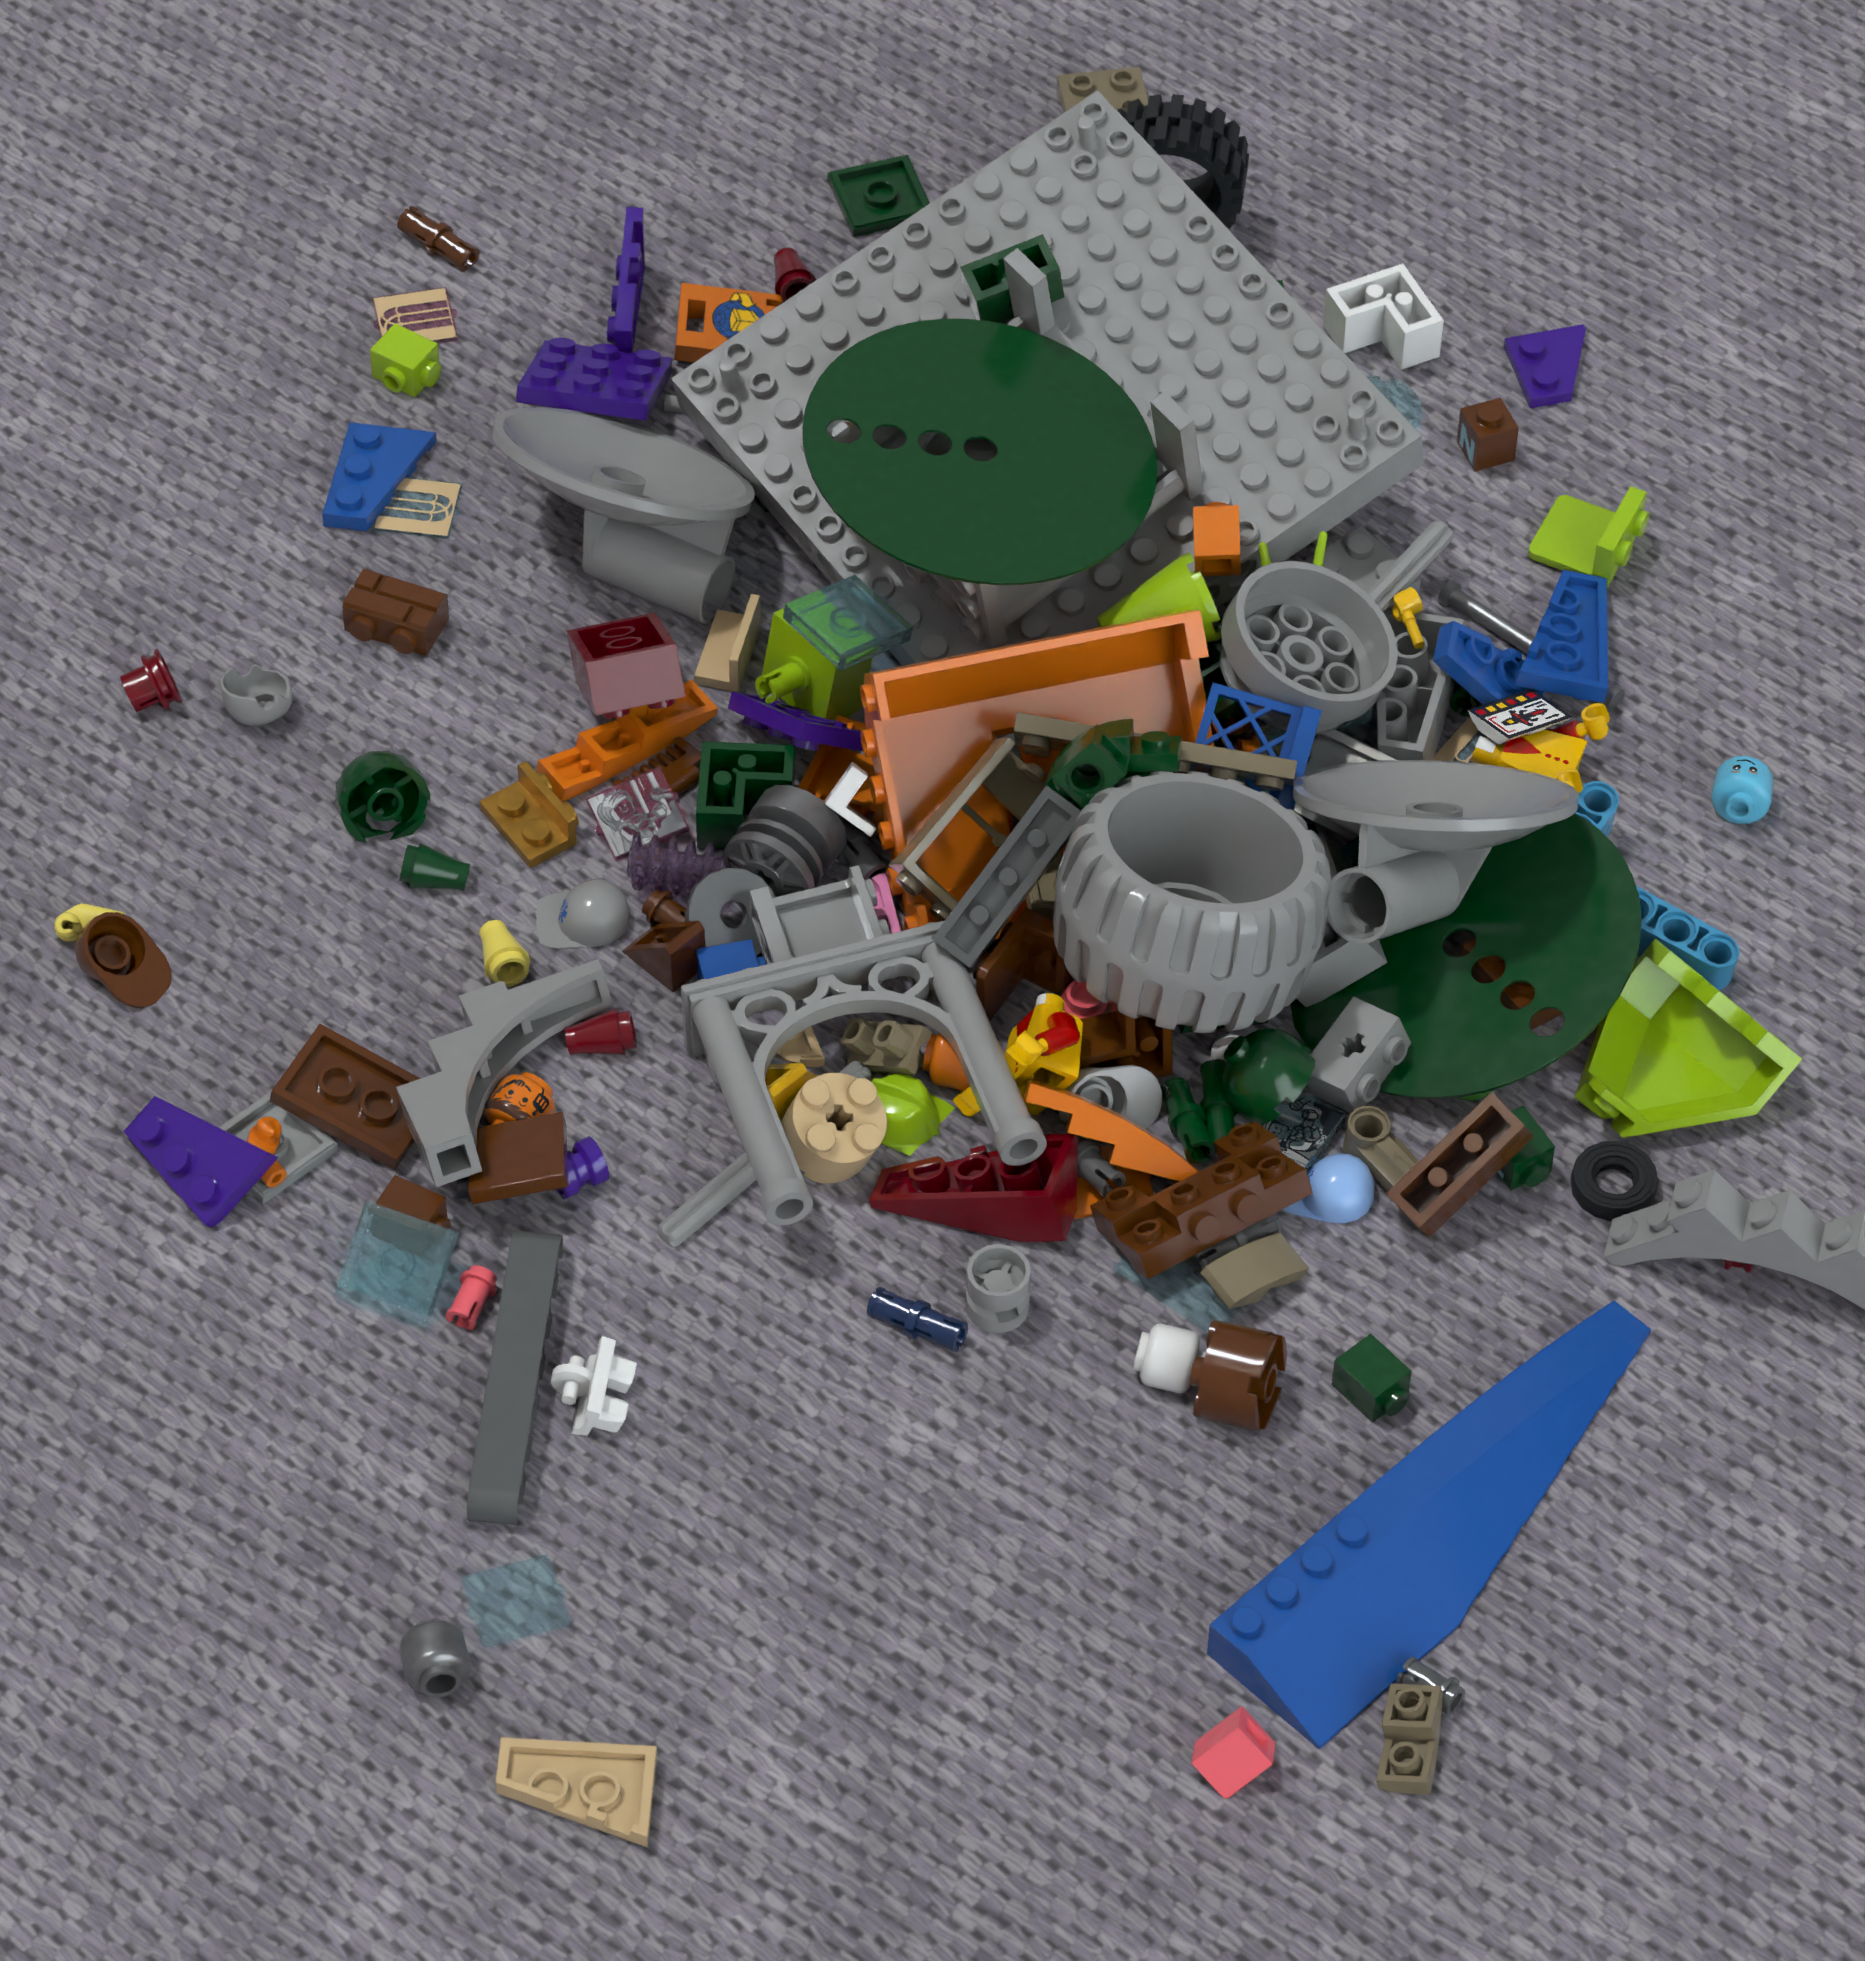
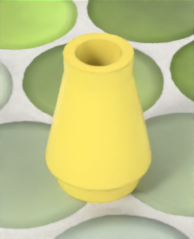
M488 921L479 931L483 947L485 974L495 983L504 981L506 987L515 986L521 983L528 975L530 965L529 954L508 931L503 921Z

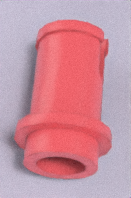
M473 1265L469 1270L462 1272L460 1276L461 1287L445 1315L448 1322H452L455 1316L458 1315L454 1325L469 1330L475 1328L477 1319L488 1297H493L497 1292V1277L491 1270L483 1266Z

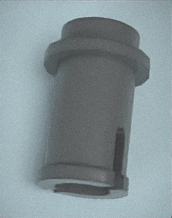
M1411 1657L1404 1663L1402 1668L1417 1676L1419 1680L1409 1674L1405 1675L1399 1672L1396 1684L1439 1685L1443 1691L1442 1712L1452 1715L1458 1709L1464 1698L1465 1689L1459 1686L1460 1681L1453 1676L1447 1679L1421 1663L1416 1657Z

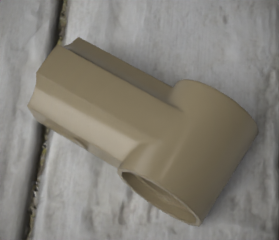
M1362 1106L1355 1109L1348 1118L1343 1142V1153L1360 1158L1368 1166L1374 1178L1389 1191L1419 1160L1390 1131V1119L1384 1111L1373 1106Z

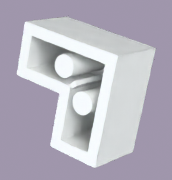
M1404 264L1326 289L1323 327L1344 353L1381 341L1401 370L1440 357L1444 320Z

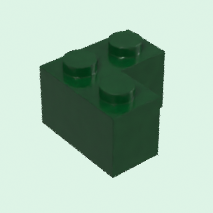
M702 741L696 806L697 848L725 849L731 838L736 835L741 824L746 822V814H750L765 790L775 785H791L795 787L794 745Z

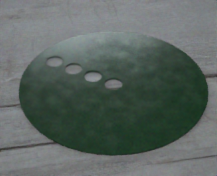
M933 319L898 325L877 332L845 350L826 368L813 387L804 412L802 438L806 463L813 481L832 510L855 533L885 554L925 572L953 580L989 585H1025L1060 579L1084 571L1118 551L1135 534L1151 507L1156 489L1157 459L1152 436L1144 418L1126 392L1106 372L1073 349L1043 335L1007 324L974 319ZM837 420L849 421L859 428L860 437L851 443H841L828 435L827 426ZM891 426L899 429L905 435L906 442L900 448L886 449L874 441L872 434L879 427ZM928 432L940 433L950 440L952 448L943 455H932L921 449L918 439L921 435ZM973 438L986 439L996 447L997 455L988 461H978L965 453L964 444Z
M1576 813L1561 821L1547 824L1519 839L1493 846L1454 912L1444 918L1379 939L1387 963L1323 1001L1305 1007L1295 999L1290 1004L1294 1027L1304 1043L1313 1051L1353 997L1399 1017L1411 1041V1045L1408 1047L1403 1061L1394 1066L1382 1082L1379 1090L1381 1093L1414 1099L1465 1097L1492 1091L1529 1077L1556 1062L1574 1049L1599 1025L1620 997L1631 975L1641 938L1642 915L1640 899L1633 875L1615 845L1597 827ZM1359 836L1341 849L1350 859L1352 867L1358 866ZM1458 930L1472 932L1476 936V945L1470 953L1461 957H1451L1445 954L1443 942L1448 935ZM1496 956L1505 962L1503 975L1494 982L1479 983L1472 977L1471 972L1474 964L1484 957ZM1517 982L1530 984L1535 990V996L1528 1006L1518 1010H1511L1502 1005L1501 995L1509 985ZM1545 1009H1556L1562 1012L1565 1021L1563 1027L1557 1033L1543 1037L1531 1031V1020L1538 1012Z

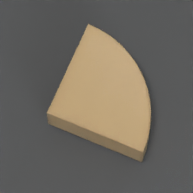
M812 1026L792 1037L775 1055L784 1062L803 1063L805 1067L825 1066V1058Z

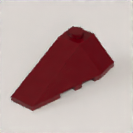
M1071 1133L1044 1134L1047 1141L1044 1152L1032 1162L1018 1166L1005 1164L997 1150L988 1152L986 1145L970 1148L971 1155L962 1159L945 1162L943 1158L936 1156L885 1168L880 1172L869 1198L871 1208L1017 1242L1047 1243L1065 1241L1077 1211L1078 1140L1076 1135Z

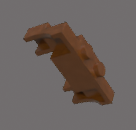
M1253 1121L1234 1127L1228 1135L1214 1141L1219 1161L1150 1197L1133 1185L1113 1189L1107 1193L1104 1199L1090 1205L1098 1232L1111 1240L1124 1253L1138 1273L1146 1279H1150L1313 1194L1306 1169L1282 1153L1276 1135Z

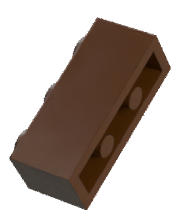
M1491 1092L1386 1194L1429 1237L1535 1136Z

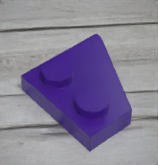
M1584 324L1504 339L1505 352L1529 408L1572 400L1585 339L1586 328Z

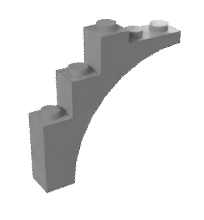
M598 959L510 990L507 989L504 981H500L458 996L467 1028L427 1041L436 1073L396 1087L407 1126L436 1187L482 1172L476 1150L477 1126L485 1103L500 1080L517 1062L546 1039L565 1029V1027L613 1007L604 970Z
M1713 1169L1676 1182L1672 1199L1624 1214L1612 1220L1604 1258L1610 1264L1623 1267L1649 1260L1672 1258L1723 1259L1754 1264L1803 1278L1837 1293L1865 1310V1211L1825 1224L1790 1190L1750 1203Z

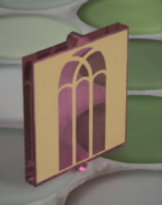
M447 287L372 298L376 315L373 325L375 329H379L380 337L396 323L436 343L459 340L454 321L457 311L451 308Z

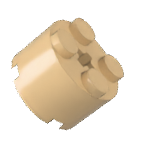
M826 1073L805 1082L785 1112L781 1124L798 1167L805 1172L803 1176L814 1182L827 1184L847 1180L866 1166L884 1139L887 1117L884 1105L877 1095L875 1085L871 1081L844 1073Z

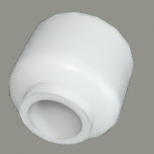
M1162 1323L1156 1324L1149 1333H1141L1133 1370L1140 1371L1141 1381L1147 1386L1184 1393L1190 1388L1191 1371L1196 1357L1205 1358L1206 1351L1199 1350L1200 1338L1196 1332Z

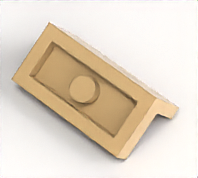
M750 595L744 614L717 609L694 675V682L697 685L739 692L761 628L760 595Z

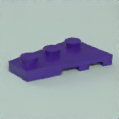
M626 207L622 255H617L616 281H619V285H613L611 310L616 312V316L608 317L607 343H615L618 350L627 352L634 351L645 272L644 208Z
M735 691L731 693L728 709L743 715L744 724L766 729L767 734L792 740V745L813 751H818L819 744L863 751L861 731L847 729L848 724L811 715L810 711L778 700L769 704L765 702L766 697L761 699L758 695Z

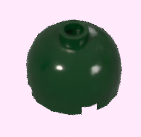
M386 750L369 751L356 757L342 771L336 784V808L346 830L358 841L367 843L366 838L393 831L395 832L390 840L412 835L426 818L424 811L428 801L430 802V791L420 770L404 755ZM369 812L370 816L375 820L389 821L394 819L398 824L390 831L372 829L366 821V813Z
M1265 1028L1254 1031L1245 1037L1239 1036L1228 1045L1224 1052L1225 1062L1222 1067L1221 1078L1223 1093L1231 1106L1249 1123L1255 1121L1262 1126L1281 1115L1275 1107L1285 1098L1293 1103L1310 1080L1315 1067V1059L1309 1053H1313V1051L1297 1037L1284 1030Z

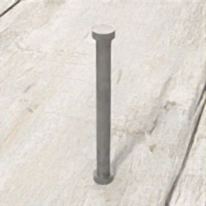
M1450 580L1439 593L1438 602L1445 607L1449 604L1524 653H1528L1535 637L1463 592L1461 584L1455 580ZM1608 685V692L1603 704L1609 713L1622 702L1625 695V690L1617 685L1612 687Z

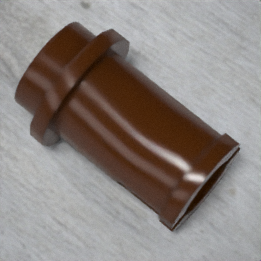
M659 890L653 891L642 907V913L647 916L646 921L651 925L655 922L658 924L685 922V910L687 909L675 902L673 894L669 891H664L663 893Z

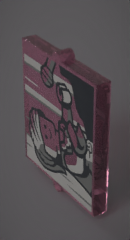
M660 767L586 798L588 807L597 823L595 828L597 836L604 838L615 861L641 853L690 831L678 805L680 802L679 795L676 792L672 793Z

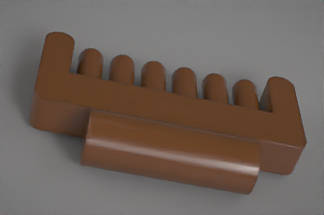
M682 737L674 738V748L671 746L666 747V754L663 752L658 753L657 760L651 758L648 761L649 766L643 764L640 766V772L635 770L631 773V777L637 781L635 783L646 805L651 801L654 804L660 802L651 797L653 787L649 779L646 778V774L650 772L653 773L661 789H669V791H664V793H671L672 795L670 798H665L667 804H670L672 800L677 799L699 783L700 770L698 768L700 767L701 752ZM626 776L623 778V781L615 780L613 782L615 791L626 790L633 799L632 804L635 809H641L642 806L629 783L633 779Z

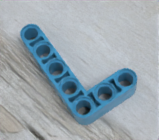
M1601 781L1586 783L1583 785V790L1578 793V808L1575 813L1585 818L1608 837L1617 812L1619 795L1607 783ZM1636 886L1642 915L1641 938L1637 956L1641 957L1656 938L1718 990L1729 985L1740 954L1736 941L1724 932Z

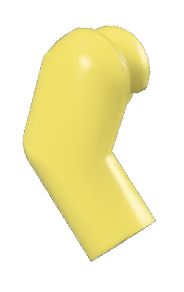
M81 903L60 914L54 922V928L60 939L76 941L78 934L94 917L105 912H119L124 915L125 912Z

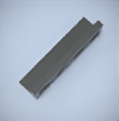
M1046 785L931 939L969 968L974 967L1067 844L1081 809L1071 804Z

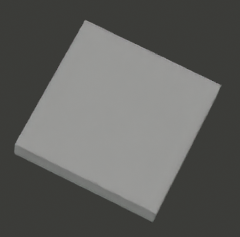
M271 1091L219 1127L246 1141L251 1128L256 1126L257 1121L262 1117H273L281 1124L282 1133L279 1136L280 1142L275 1156L279 1157L277 1161L286 1170L287 1175L284 1181L276 1187L269 1188L260 1178L249 1190L263 1204L338 1152V1144L324 1131L269 1102Z

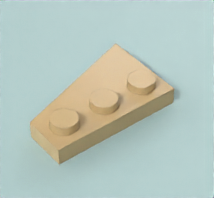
M501 1737L495 1782L496 1793L648 1848L657 1746Z

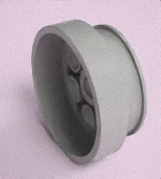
M1282 561L1257 569L1243 582L1227 607L1222 620L1220 666L1228 687L1303 708L1305 705L1322 710L1316 734L1336 729L1344 722L1353 720L1367 712L1383 692L1396 670L1398 661L1397 642L1393 629L1381 608L1358 585L1337 572L1316 564ZM1247 705L1252 714L1261 710V708ZM1269 712L1259 719L1273 727L1286 731L1290 717Z

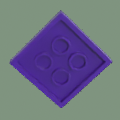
M568 338L545 340L517 385L516 403L646 421L670 378L673 358L663 357L659 352L647 349L638 350L634 353L620 351L611 344H595L591 347L577 345L575 341Z

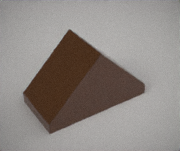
M700 921L655 924L622 950V952L671 992H674L697 974L696 949L706 947L705 929Z

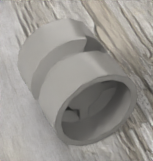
M1003 1244L987 1245L977 1250L969 1259L966 1272L967 1316L974 1325L984 1331L993 1333L1009 1332L1019 1327L1027 1318L1030 1304L1031 1269L1028 1259L1021 1251Z

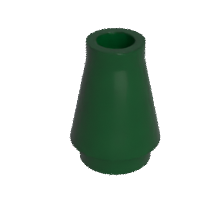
M422 843L419 844V847L407 845L399 881L410 883V888L457 889L464 891L471 864L461 862Z

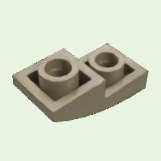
M1280 1232L1255 1240L1229 1252L1205 1266L1200 1273L1212 1286L1216 1297L1224 1302L1229 1309L1260 1302L1269 1289L1294 1283L1302 1278L1310 1268Z
M1390 1684L1381 1725L1385 1735V1742L1376 1778L1379 1789L1401 1794L1431 1795L1441 1727L1443 1695L1441 1686Z

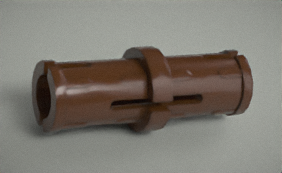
M410 206L409 209L406 208L399 217L398 229L424 245L425 251L430 255H439L462 272L468 270L465 263L472 266L478 261L480 256L479 249L459 238L446 223H438L414 206Z

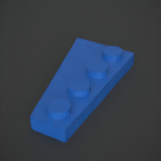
M1568 570L1562 571L1547 610L1539 624L1535 638L1530 645L1526 659L1521 666L1515 686L1571 696L1577 700H1591L1604 703L1608 692L1607 578Z

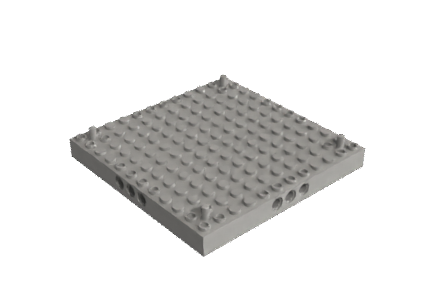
M1098 90L671 378L679 407L726 462L748 480L757 498L902 666L990 648L983 641L975 643L963 629L962 620L954 612L947 614L943 611L933 597V590L925 582L921 585L917 584L906 571L903 562L885 554L865 541L849 528L825 501L812 479L805 459L802 438L805 408L813 387L826 368L845 350L877 332L916 321L933 319L977 320L965 295L960 267L1039 235H1044L1060 268L1065 298L1051 303L1055 326L1095 365L1106 372L1152 420L1150 401L1163 391L1194 419L1204 491L1191 501L1182 493L1177 495L1146 519L1135 534L1118 551L1100 563L1076 573L1006 627L1008 642L1004 646L1098 627L1096 619L1098 615L1171 562L1188 552L1194 558L1193 507L1204 506L1210 502L1239 505L1241 575L1203 576L1217 609L1236 595L1243 582L1251 573L1262 567L1258 548L1260 542L1267 544L1271 563L1285 561L1317 539L1321 531L1327 532L1424 464L1422 436ZM1014 318L1004 321L1002 324H1008ZM936 433L924 451L932 455H943L950 451L952 445L946 436ZM973 438L964 444V451L967 455L968 450H997L990 441L982 438ZM1194 562L1187 564L1189 570H1194L1195 572Z

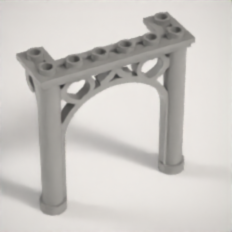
M944 921L932 922L892 934H883L876 938L847 945H838L831 949L803 956H794L787 960L754 968H746L710 979H701L681 986L684 1046L687 1052L692 1051L694 1057L705 1056L713 1082L719 1083L762 1192L760 1197L761 1206L767 1220L771 1224L785 1226L802 1220L811 1211L813 1201L765 1082L766 1073L776 1053L792 1037L814 1024L834 1017L867 1012L890 1013L909 1017L932 1027L948 1040L956 1052L1001 1160L1005 1164L1012 1166L1024 1165L1037 1159L1044 1152L1047 1145L1046 1138L1039 1123L1032 1119L964 963L931 939ZM899 976L910 977L911 988L904 994L886 990L880 985L885 980L894 979ZM868 983V991H862L861 984ZM931 998L932 1004L925 1000ZM802 999V1007L796 1010L795 1001ZM767 1009L779 1010L785 1014L775 1026L756 1024L747 1019L751 1014ZM742 1038L749 1042L760 1044L753 1062Z

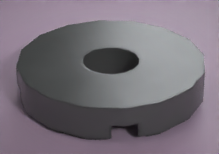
M725 868L705 875L690 892L687 910H685V922H701L705 929L706 947L752 939L755 953L758 955L761 949L749 916V894L751 890L767 887L768 885L760 876L745 869ZM768 886L771 897L775 898L773 890ZM727 902L736 903L742 910L743 919L737 928H729L721 920L720 911Z

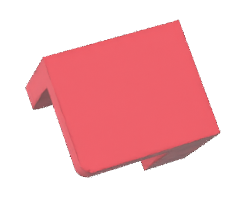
M1241 1706L1195 1742L1191 1764L1223 1798L1227 1799L1273 1765L1276 1742Z

